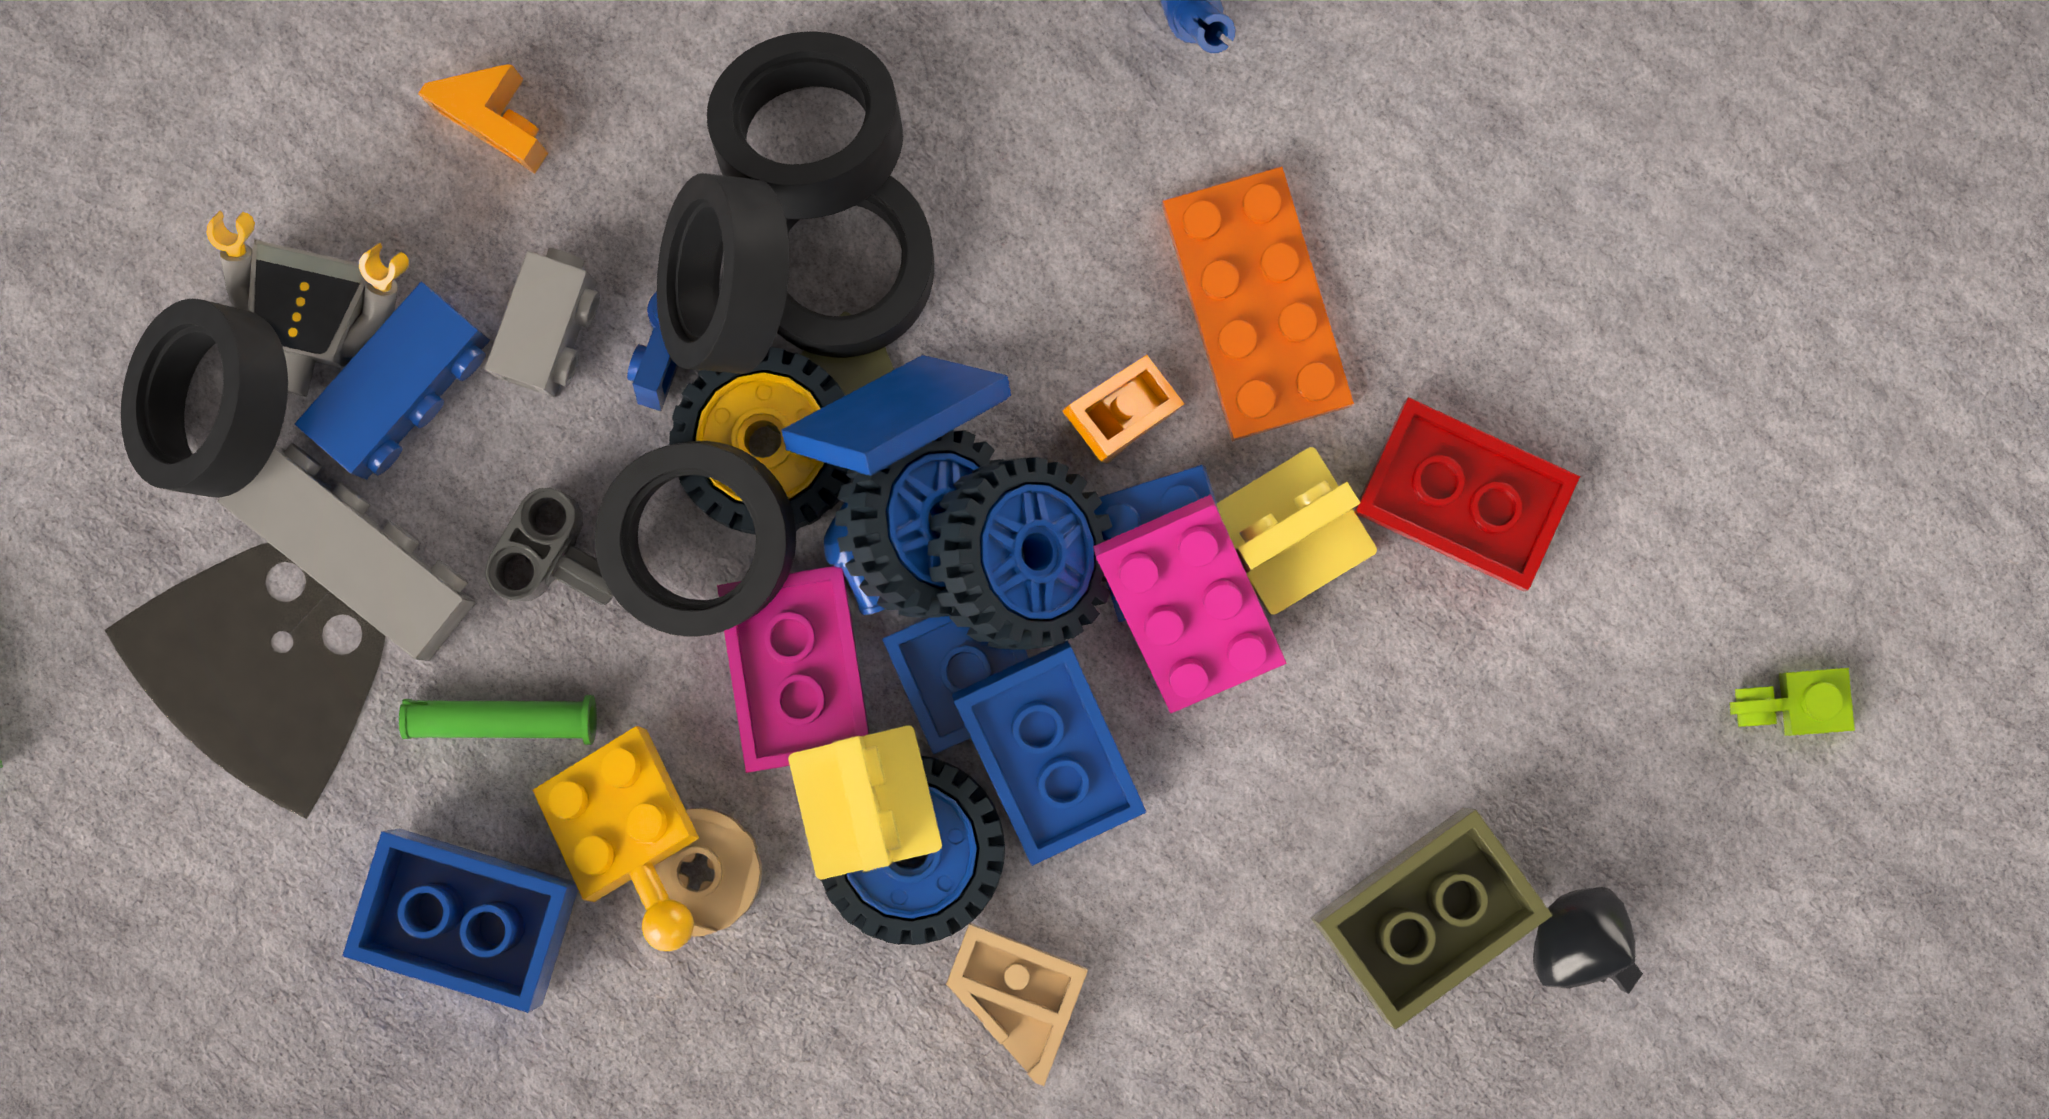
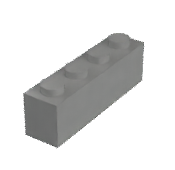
M293 443L286 450L275 446L265 466L247 486L232 495L219 498L218 503L414 659L430 661L476 603L462 591L468 584L466 579L440 560H437L433 567H431L414 553V550L419 545L416 539L391 521H388L384 528H382L365 514L371 506L367 500L342 482L333 489L316 475L322 465Z

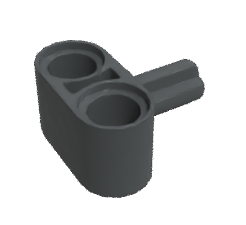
M539 488L530 492L521 501L488 558L485 572L490 588L499 596L510 600L531 601L540 597L554 579H557L600 605H606L614 597L603 579L597 559L575 547L577 537L583 526V512L578 502L568 494L553 488ZM549 501H559L566 511L565 524L559 532L553 535H544L536 525L537 512L543 504ZM525 555L531 560L534 567L532 581L527 587L513 590L508 586L504 578L506 564L511 558Z

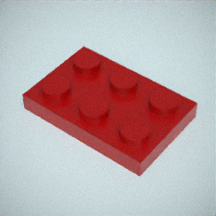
M1408 397L1404 400L1360 496V504L1355 507L1354 512L1356 515L1526 592L1529 591L1581 476Z

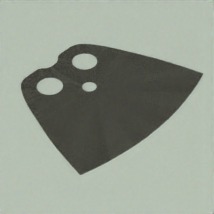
M267 542L245 550L171 587L105 629V632L143 690L170 722L197 748L221 768L254 791L279 806L307 819L336 768L359 718L380 664L385 635L329 592V590L304 570L302 571L306 580L305 588L298 598L293 601L282 602L271 597L266 587V577L270 569L283 562L295 563ZM338 615H348L356 619L362 631V638L358 647L351 653L344 655L335 654L328 650L322 638L323 628L327 621ZM279 631L291 633L290 635L293 638V646L286 653H278L271 646V639Z

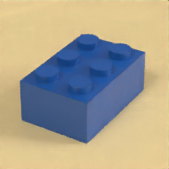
M404 829L381 831L342 957L529 1013L543 1005L578 888L572 880Z

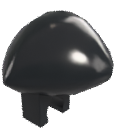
M1605 887L1584 888L1558 897L1548 907L1553 916L1538 926L1534 943L1533 965L1541 984L1546 987L1569 989L1599 981L1604 983L1607 978H1610L1618 985L1621 991L1629 994L1643 973L1635 964L1636 942L1624 903L1611 889Z

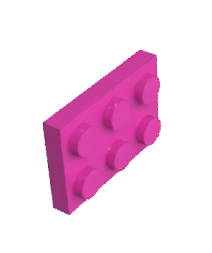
M1211 495L1093 546L1099 565L1170 713H1174L1287 664Z
M831 566L789 573L782 589L763 610L739 625L724 631L746 773L790 766L789 756L792 753L870 734L846 579L842 568ZM741 581L717 585L718 596L726 595Z

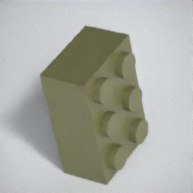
M1463 807L1310 919L1384 1022L1396 1030L1553 915L1478 811Z

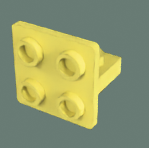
M1313 447L1305 449L1217 503L1221 518L1254 591L1270 615L1278 614L1377 552V547L1353 508L1360 504L1359 499L1348 482L1338 486L1319 453Z
M906 725L865 736H857L795 752L789 756L795 790L815 874L818 879H827L859 870L865 872L889 866L896 861L937 852L942 848L939 828L914 727Z

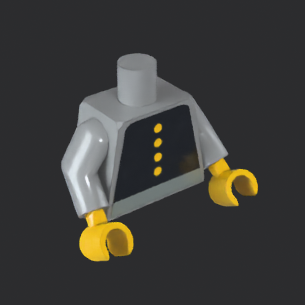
M218 211L208 223L206 233L211 244L221 250V265L232 307L258 314L272 326L280 339L286 358L288 393L307 397L316 362L344 368L395 311L398 285L394 279L406 271L409 259L406 254L400 252L391 259L389 268L385 267L380 260L381 243L376 244L361 256L359 263L254 240L253 248L245 244V241L254 231L255 222L253 217L246 212H242L236 219L238 234L227 230L223 222V212Z

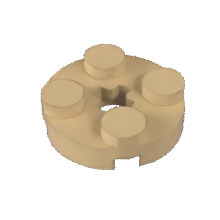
M691 808L686 810L699 839L654 866L669 898L681 902L691 912L694 921L693 933L691 935L693 937L705 936L733 925L754 903L762 879V863L757 851L758 846L755 838L733 817L708 808ZM697 853L708 857L707 866L715 870V876L713 881H703L699 890H694L688 887L690 882L689 876L680 873L683 862H693Z

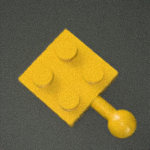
M635 726L532 791L582 899L595 902L632 880L646 909L642 919L644 938L657 950L674 951L683 947L689 941L693 933L694 921L691 912L684 904L669 898L654 866L698 840L699 836L647 729Z

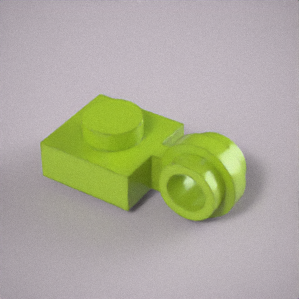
M1849 668L1779 673L1781 698L1775 699L1774 686L1735 689L1736 702H1729L1730 715L1737 714L1738 727L1777 724L1776 712L1782 711L1785 736L1855 731Z

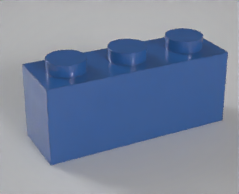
M421 281L294 424L349 473L366 480L372 473L376 476L381 475L400 456L402 447L399 443L414 426L418 428L426 426L439 413L444 404L441 396L456 379L460 381L466 380L479 368L486 357V353L482 349L489 343L490 339Z

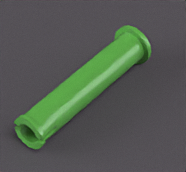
M585 695L583 701H441L403 699V704L400 705L399 731L402 739L582 738L585 745H593L597 728V708L594 695Z

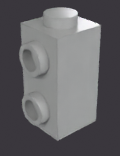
M554 248L548 249L546 257L527 251L484 370L498 379L556 398L560 385L567 387L570 384L579 361V351L573 348L581 326L590 327L600 302V292L594 290L597 281L587 271L582 269L585 262L583 259Z

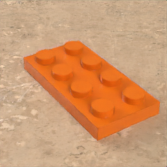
M1283 167L1164 200L1162 202V209L1231 440L1236 441L1352 407L1354 404Z

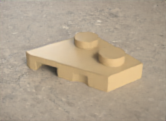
M969 923L946 985L981 1020L983 1026L999 1044H1002L1027 1071L1028 1076L1035 1083L1044 1086L1087 975L1088 968Z

